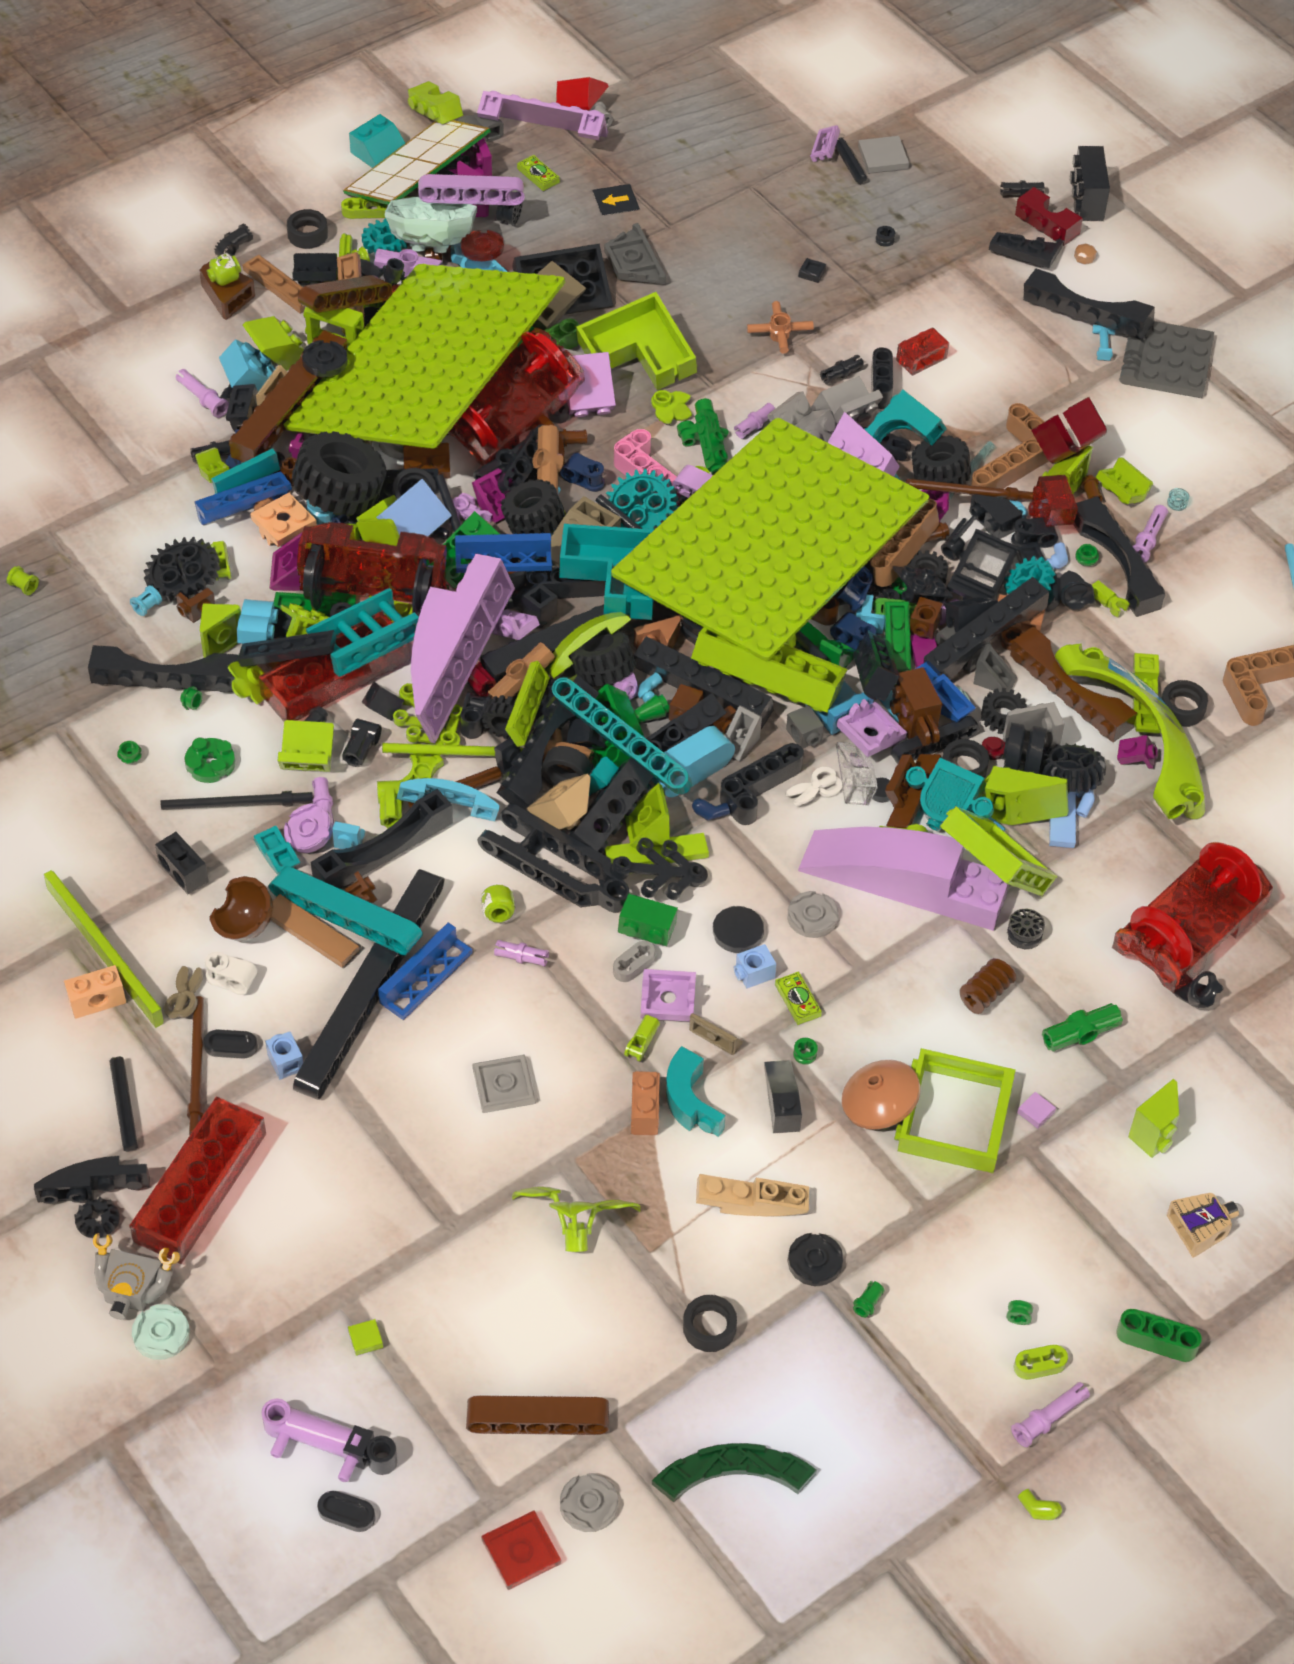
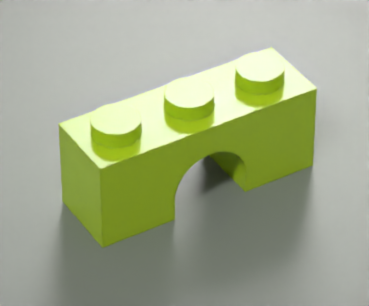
M430 81L408 89L409 106L440 124H445L463 116L459 96L450 91L440 94L439 86Z

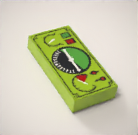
M535 155L517 163V169L542 191L560 183V177Z
M799 971L775 980V986L797 1025L821 1017L822 1011Z

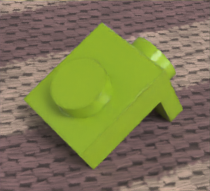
M215 447L195 455L200 474L209 483H212L211 478L229 470V466L221 461L219 451Z

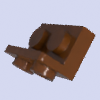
M448 442L440 443L436 448L403 445L404 469L438 468L439 475L442 474L445 479L450 478V450Z

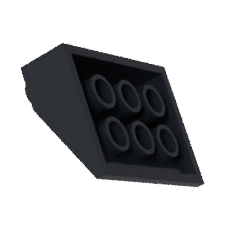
M600 243L514 257L512 264L513 272L538 274L553 261L586 288L564 315L613 307Z

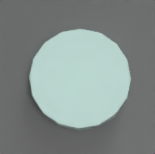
M157 1304L151 1306L145 1312L142 1311L132 1325V1338L136 1349L143 1356L153 1360H165L176 1356L184 1349L189 1340L190 1328L187 1318L178 1308L168 1304Z

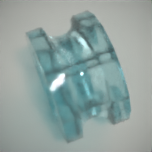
M1182 488L1172 489L1169 492L1167 505L1176 511L1186 509L1189 493Z

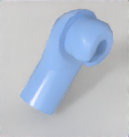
M1062 542L1054 545L1055 554L1051 558L1046 559L1053 567V570L1062 568L1068 562L1066 547Z
M1089 789L1088 792L1080 791L1079 794L1076 793L1078 798H1082L1076 809V814L1080 817L1087 818L1094 803L1095 797L1092 789Z

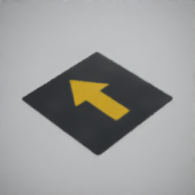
M630 184L592 190L602 216L639 210Z

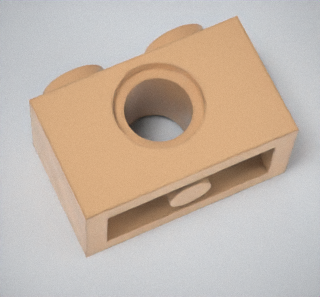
M116 965L64 980L68 1000L75 1019L126 1003L123 985Z

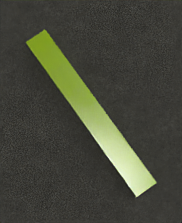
M50 870L44 873L46 887L50 894L107 967L116 965L124 989L155 1028L162 1025L164 1020L161 1008L55 872Z

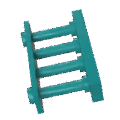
M388 588L306 628V632L310 634L334 630L337 637L344 634L352 642L343 648H340L335 643L334 651L331 653L334 673L341 677L413 641L419 616L414 612L403 618L395 610L392 590ZM386 614L394 623L382 628L374 619ZM365 624L373 633L361 638L353 629Z

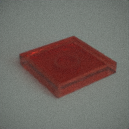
M535 1510L481 1536V1540L507 1590L561 1565V1558Z

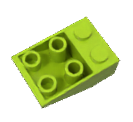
M993 766L985 787L986 798L991 800L994 807L991 817L998 823L1017 825L1068 815L1067 779Z

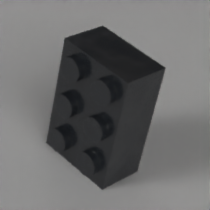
M1078 146L1077 155H1073L1072 161L1074 171H1070V184H1073L1072 198H1075L1074 212H1077L1083 218L1082 221H1104L1110 192L1104 146Z

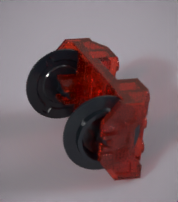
M328 522L313 527L304 526L298 544L297 571L300 576L299 588L300 591H303L304 598L310 600L311 607L315 611L320 609L326 591L369 597L390 588L394 600L412 602V613L415 612L420 616L430 587L449 590V585L446 584L445 571L446 545L438 544L426 535L408 532L400 533L397 546L355 540L354 525ZM312 543L319 544L317 550H311ZM429 559L434 560V566L430 565Z

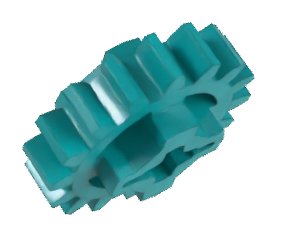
M386 219L383 222L376 220V224L368 223V228L363 229L362 243L363 247L368 249V254L374 252L376 255L377 249L399 253L402 249H407V242L399 240L391 233Z
M1033 556L1030 561L1024 558L1022 564L1016 563V569H1010L1009 573L1011 575L1005 577L1007 583L1004 584V587L1007 590L1006 592L1010 594L1031 577H1034L1047 590H1051L1049 584L1055 582L1053 576L1056 574L1048 560L1045 561L1043 557L1037 560Z

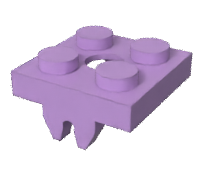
M865 699L862 700L860 706L855 703L850 709L849 714L838 719L837 727L867 757L905 740L907 734L877 702L869 705ZM864 729H876L878 734L876 736H868L865 734Z
M644 969L640 1019H643L645 1015H649L658 1020L690 1022V1015L694 1013L696 972ZM664 992H672L675 994L676 999L672 1003H665L661 1000L660 996Z

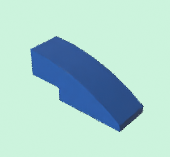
M926 662L917 667H924L942 702L941 715L958 722L975 711L976 707L945 674L939 676Z

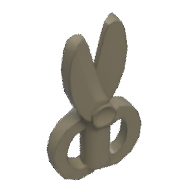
M182 966L176 977V988L179 993L171 995L164 1005V1013L170 1019L177 1018L178 1016L185 1018L196 1009L198 999L194 993L198 990L203 980V970L200 967L196 968L189 981L188 967ZM190 999V1003H189L188 1007L186 1008L187 1002H188V1000ZM176 1002L174 1010L171 1012L172 1006Z

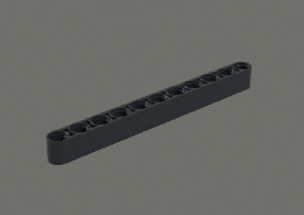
M418 869L392 913L412 921L421 928L443 889L444 877ZM377 943L373 944L297 1073L293 1084L294 1091L317 1100L323 1097L379 1000L378 989L395 973L405 955H401Z

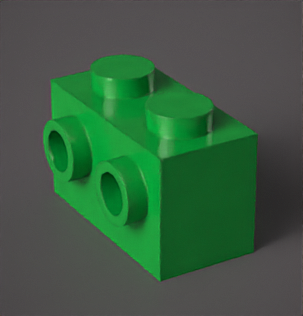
M628 894L619 915L618 933L646 940L653 944L667 946L676 925L678 907Z

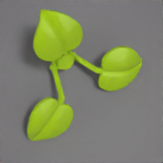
M537 1186L517 1190L512 1194V1200L519 1196H546L554 1200L553 1203H549V1207L558 1212L562 1225V1234L565 1235V1251L568 1252L588 1251L587 1235L592 1234V1224L597 1212L623 1207H631L640 1212L639 1204L616 1199L595 1203L583 1201L572 1203L560 1202L557 1194L561 1193V1190L552 1187ZM592 1209L586 1227L584 1222H577L578 1213ZM564 1215L572 1219V1222H568V1227Z

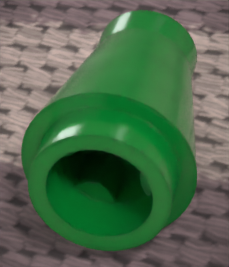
M663 694L659 696L654 695L635 709L634 712L640 724L645 721L666 717V714L669 713V705Z

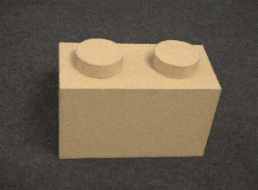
M585 774L559 782L527 808L528 811L559 830L565 827L568 830L574 828L581 822L579 818L587 813L590 776Z

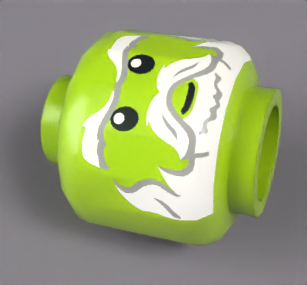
M224 253L211 259L209 262L210 269L207 270L211 282L216 281L220 286H224L239 278L241 267L235 256L231 257L228 253Z
M496 884L486 888L481 895L483 916L487 920L496 923L510 919L515 911L513 892L504 885Z

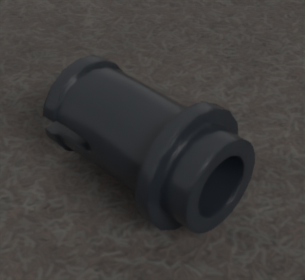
M316 706V708H311L310 715L304 721L326 722L328 713L322 707Z

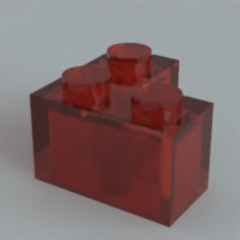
M1066 475L1039 476L1037 485L1033 488L1032 502L1028 505L1029 515L1033 518L1043 517L1046 527L1073 525L1078 507Z

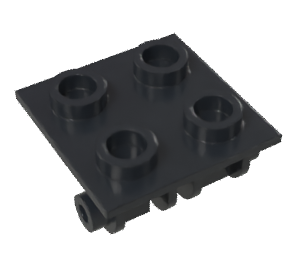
M893 566L894 571L907 586L906 591H903L901 594V598L905 602L917 604L919 598L923 597L945 604L946 598H953L947 586L939 579L934 570L930 568L917 569L911 566Z

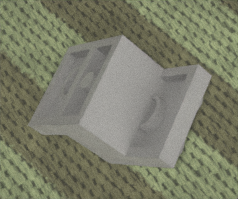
M857 376L821 391L811 409L812 411L830 409L837 425L844 412L855 422L863 423L872 417V412L878 408V404L883 396L879 390L869 393L860 376Z
M803 391L795 393L767 415L770 422L775 418H781L827 443L837 426L830 409L812 411Z

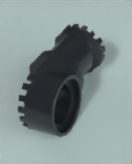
M246 224L239 225L235 231L226 233L224 238L219 240L220 243L217 242L218 245H215L214 253L220 256L224 254L225 250V253H228L231 257L235 256L241 244L253 240L252 232H249L250 229H248Z

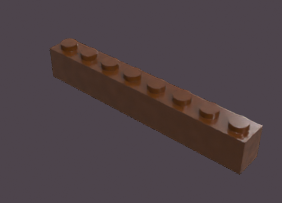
M325 330L312 341L324 340V343L334 341L347 350V339ZM303 352L300 359L291 365L288 373L279 379L277 386L272 392L267 393L265 400L260 406H256L249 419L242 423L238 432L230 437L229 446L232 458L246 462L270 450L285 432L284 423L289 420L294 411L301 406L302 401L313 391V388L320 380L324 378L312 375L306 371L302 363Z

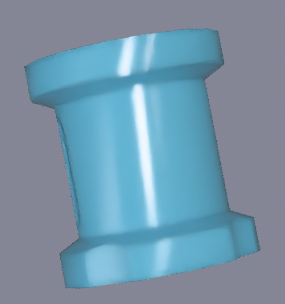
M150 585L138 597L130 599L133 610L140 616H145L147 610L155 604L159 605L162 603L161 595Z

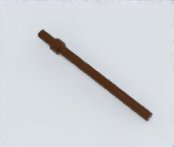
M916 479L906 480L907 484L921 490L969 495L978 494L1011 501H1032L1034 498L1033 492L1020 491L1013 487L1001 489Z
M196 996L198 1003L193 1012L191 1089L190 1103L187 1105V1117L190 1119L189 1135L192 1137L200 1135V1122L204 1112V1105L201 1103L204 998L202 996Z

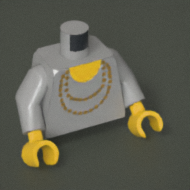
M99 1233L93 1237V1244L98 1248V1252L95 1253L94 1274L98 1289L104 1294L105 1302L112 1304L109 1311L111 1317L124 1320L129 1308L143 1311L148 1303H153L166 1293L173 1272L171 1266L180 1259L178 1252H173L170 1261L167 1259L169 1248H163L160 1251L159 1260L111 1249L110 1253H108L107 1248L113 1242L112 1236L107 1234V1242L104 1246L99 1243Z

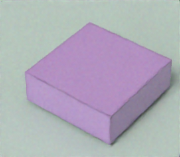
M1034 1092L1018 1108L1017 1113L1039 1129L1055 1113L1056 1107Z

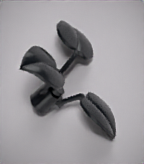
M397 258L389 259L381 271L373 263L360 259L361 277L374 275L381 278L383 275L385 281L390 283L391 286L396 285L400 280L402 283L406 278L403 271L404 263ZM375 307L364 308L365 326L379 309Z

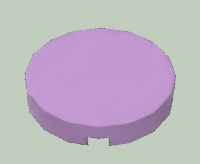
M307 804L294 810L289 816L290 820L284 826V837L292 848L301 853H310L323 847L331 838L333 819L330 813L323 807L316 804Z

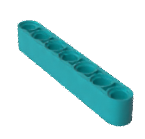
M559 678L554 682L552 692L560 704L629 758L632 757L671 791L680 795L690 791L692 780L682 766L570 679ZM564 688H571L568 695L560 696V692ZM582 703H590L586 710H579V706ZM601 717H608V722L605 725H597ZM620 732H628L624 740H616ZM638 747H647L644 754L635 755ZM657 762H666L662 770L654 769ZM676 777H685V780L681 785L673 784V781Z
M285 866L268 885L270 891L276 897L281 894L305 911L401 955H406L423 935L421 929L412 921L289 866Z

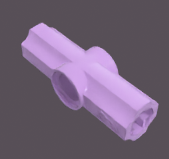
M377 249L374 265L382 269L391 258L401 260L404 263V277L408 276L418 264L442 265L441 260L420 257L416 251L411 249L402 250L400 253Z

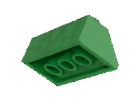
M609 684L604 685L598 691L599 694L596 700L644 737L627 693ZM601 717L599 721L607 723L608 717ZM620 732L616 740H624L628 732ZM606 740L605 748L591 749L594 751L591 755L594 757V767L605 756L617 767L629 759L627 755L608 740ZM636 749L635 755H641Z

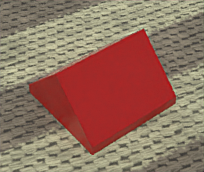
M591 77L557 81L556 103H559L561 106H576L582 110H590L609 85L606 82Z

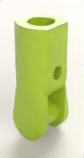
M224 541L213 542L211 547H214L220 559L219 566L221 570L217 571L219 577L216 578V581L223 577L231 579L227 545Z
M649 1015L643 1017L635 1034L626 1046L624 1056L628 1057L631 1055L636 1057L637 1061H642L651 1040L660 1026L657 1018Z

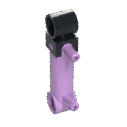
M271 1399L262 1408L264 1429L268 1435L277 1438L270 1452L271 1456L275 1458L282 1456L289 1439L343 1457L344 1464L338 1475V1479L342 1482L349 1481L355 1467L364 1470L367 1461L372 1472L378 1475L389 1474L397 1466L396 1445L388 1436L374 1437V1431L354 1425L353 1429L292 1408L283 1399ZM274 1416H283L279 1421L271 1420ZM381 1452L389 1454L385 1458L376 1457Z

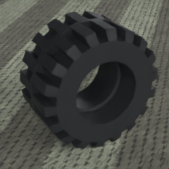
M941 435L932 446L923 440L912 451L913 473L916 480L963 485L966 484V481H969L971 475L969 448L965 441H961L960 438Z
M537 479L536 481L528 480V482H522L518 486H514L510 492H507L501 502V511L512 534L551 533L557 529L563 517H565L564 507L557 490L547 480Z
M601 631L570 654L576 675L578 674L592 687L618 682L630 675L636 666L629 638L624 632L615 631L613 634Z

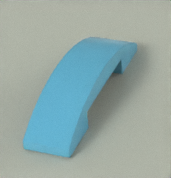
M423 778L400 783L396 798L399 800L415 803L418 799L438 788L449 802L472 807L470 816L495 822L500 805L493 799L470 786L458 782Z

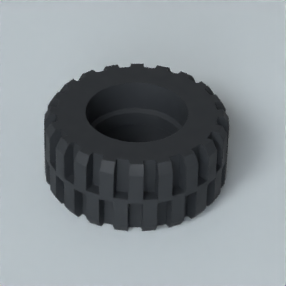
M326 431L318 435L314 434L302 443L293 469L292 480L297 492H300V496L304 500H308L310 505L317 506L324 512H333L334 515L345 514L346 516H352L355 513L359 515L366 512L377 503L387 471L380 453L374 451L372 445L364 443V440L351 437L347 433L339 434V432L335 431L328 433Z

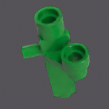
M704 398L695 403L696 423L682 421L677 425V432L683 446H693L696 441L700 440L705 467L714 475L727 463L728 454L725 451L723 440L728 436L729 431L726 428L720 427L712 401Z

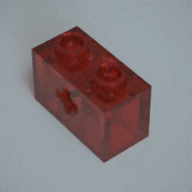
M932 327L899 343L896 361L913 376L947 359L949 342Z

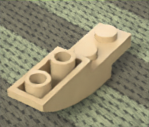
M699 1174L697 1178L696 1203L720 1207V1213L768 1217L804 1214L809 1211V1186L757 1177L752 1183Z

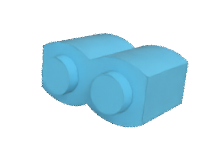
M244 600L237 627V643L244 644L273 639V623L277 624L278 609H274V602Z

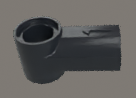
M357 718L352 725L351 738L342 753V759L353 767L363 765L372 745L376 746L379 742L382 726Z

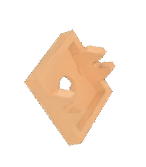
M290 492L251 513V520L259 527L262 539H267L269 546L274 543L277 547H280L301 532H307L317 526L316 519ZM280 513H287L290 515V519L287 521L277 520V516Z

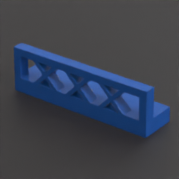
M280 471L194 501L198 520L204 525L250 509L258 501L272 497L274 500L280 498L292 490L291 483Z
M551 533L455 536L456 573H466L468 564H461V559L473 560L475 554L501 558L507 572L552 571ZM513 557H518L522 561L519 563H512L509 560ZM535 557H546V562L537 563L533 559Z
M448 922L378 989L379 1002L382 1006L404 1020L473 953L472 948L457 939L455 926ZM453 946L462 951L457 957H447L446 952ZM444 964L445 969L441 973L429 974V969L433 965ZM427 981V987L424 990L412 991V985L415 982ZM400 998H410V1003L403 1010L394 1004Z

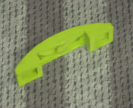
M615 612L596 617L572 631L553 652L555 659L545 668L546 673L555 678L573 664L568 656L601 630L604 629L608 633L613 634L631 619L622 612Z
M1134 653L1133 674L1158 695L1159 655ZM1132 696L1133 710L1137 712L1134 724L1136 732L1160 733L1149 711Z

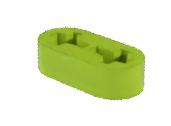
M1047 1345L1021 1351L1016 1356L1014 1372L1018 1377L1025 1380L1061 1373L1066 1367L1068 1353L1059 1345ZM1050 1355H1054L1056 1359H1059V1363L1055 1364L1053 1360H1049ZM1027 1360L1028 1364H1032V1368L1027 1369L1025 1365L1022 1366L1023 1361Z

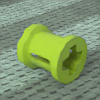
M20 566L13 567L6 579L10 586L20 588L22 593L28 596L34 593L39 585V578L35 575L27 574Z

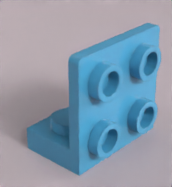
M844 681L840 694L828 712L812 710L824 727L833 735L841 731L837 727L838 719L848 715L855 703L860 706L862 700L865 699L870 705L874 700L867 697L864 692L856 694Z

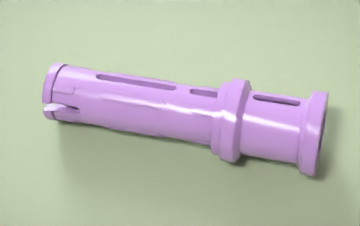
M186 369L178 371L184 377L182 378L179 374H176V380L199 398L200 404L204 408H209L214 417L220 418L227 413L229 402L226 399L218 397V393L214 389H207Z
M1156 505L1143 532L1136 536V544L1132 546L1136 552L1142 551L1140 555L1143 563L1149 560L1150 550L1156 546V535L1168 514V509L1163 505Z
M1077 1382L1072 1388L1043 1409L1033 1410L1029 1413L1027 1419L1021 1423L1013 1424L1011 1431L1017 1442L1023 1447L1030 1446L1034 1438L1041 1433L1046 1434L1050 1431L1052 1423L1082 1401L1090 1397L1088 1389L1085 1387L1080 1390L1084 1384Z

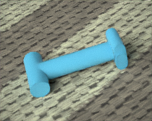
M1093 324L1092 333L1100 335V347L1096 353L1097 360L1110 361L1113 352L1112 348H1109L1108 334L1115 335V330Z

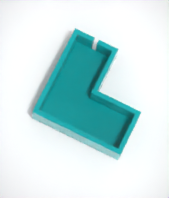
M564 523L560 552V578L606 581L604 615L622 612L630 615V618L652 620L654 599L612 577L611 570L654 530Z

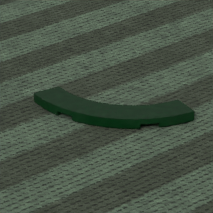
M729 1443L698 1450L697 1453L674 1461L652 1480V1485L672 1502H675L689 1489L704 1481L727 1475H753L778 1482L799 1494L816 1475L817 1469L790 1453L768 1449L764 1445Z

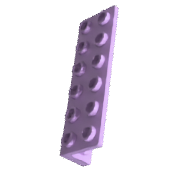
M483 91L477 111L478 117L498 121L499 117L561 128L576 131L579 137L599 140L600 136L607 137L608 135L605 114L597 110L587 111L576 106L566 107L556 102L545 103L535 98L525 99L514 94L509 96L497 91Z

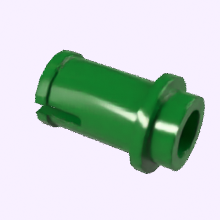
M870 1281L862 1295L854 1300V1312L864 1318L872 1315L875 1310L874 1306L885 1292L883 1286L876 1281Z

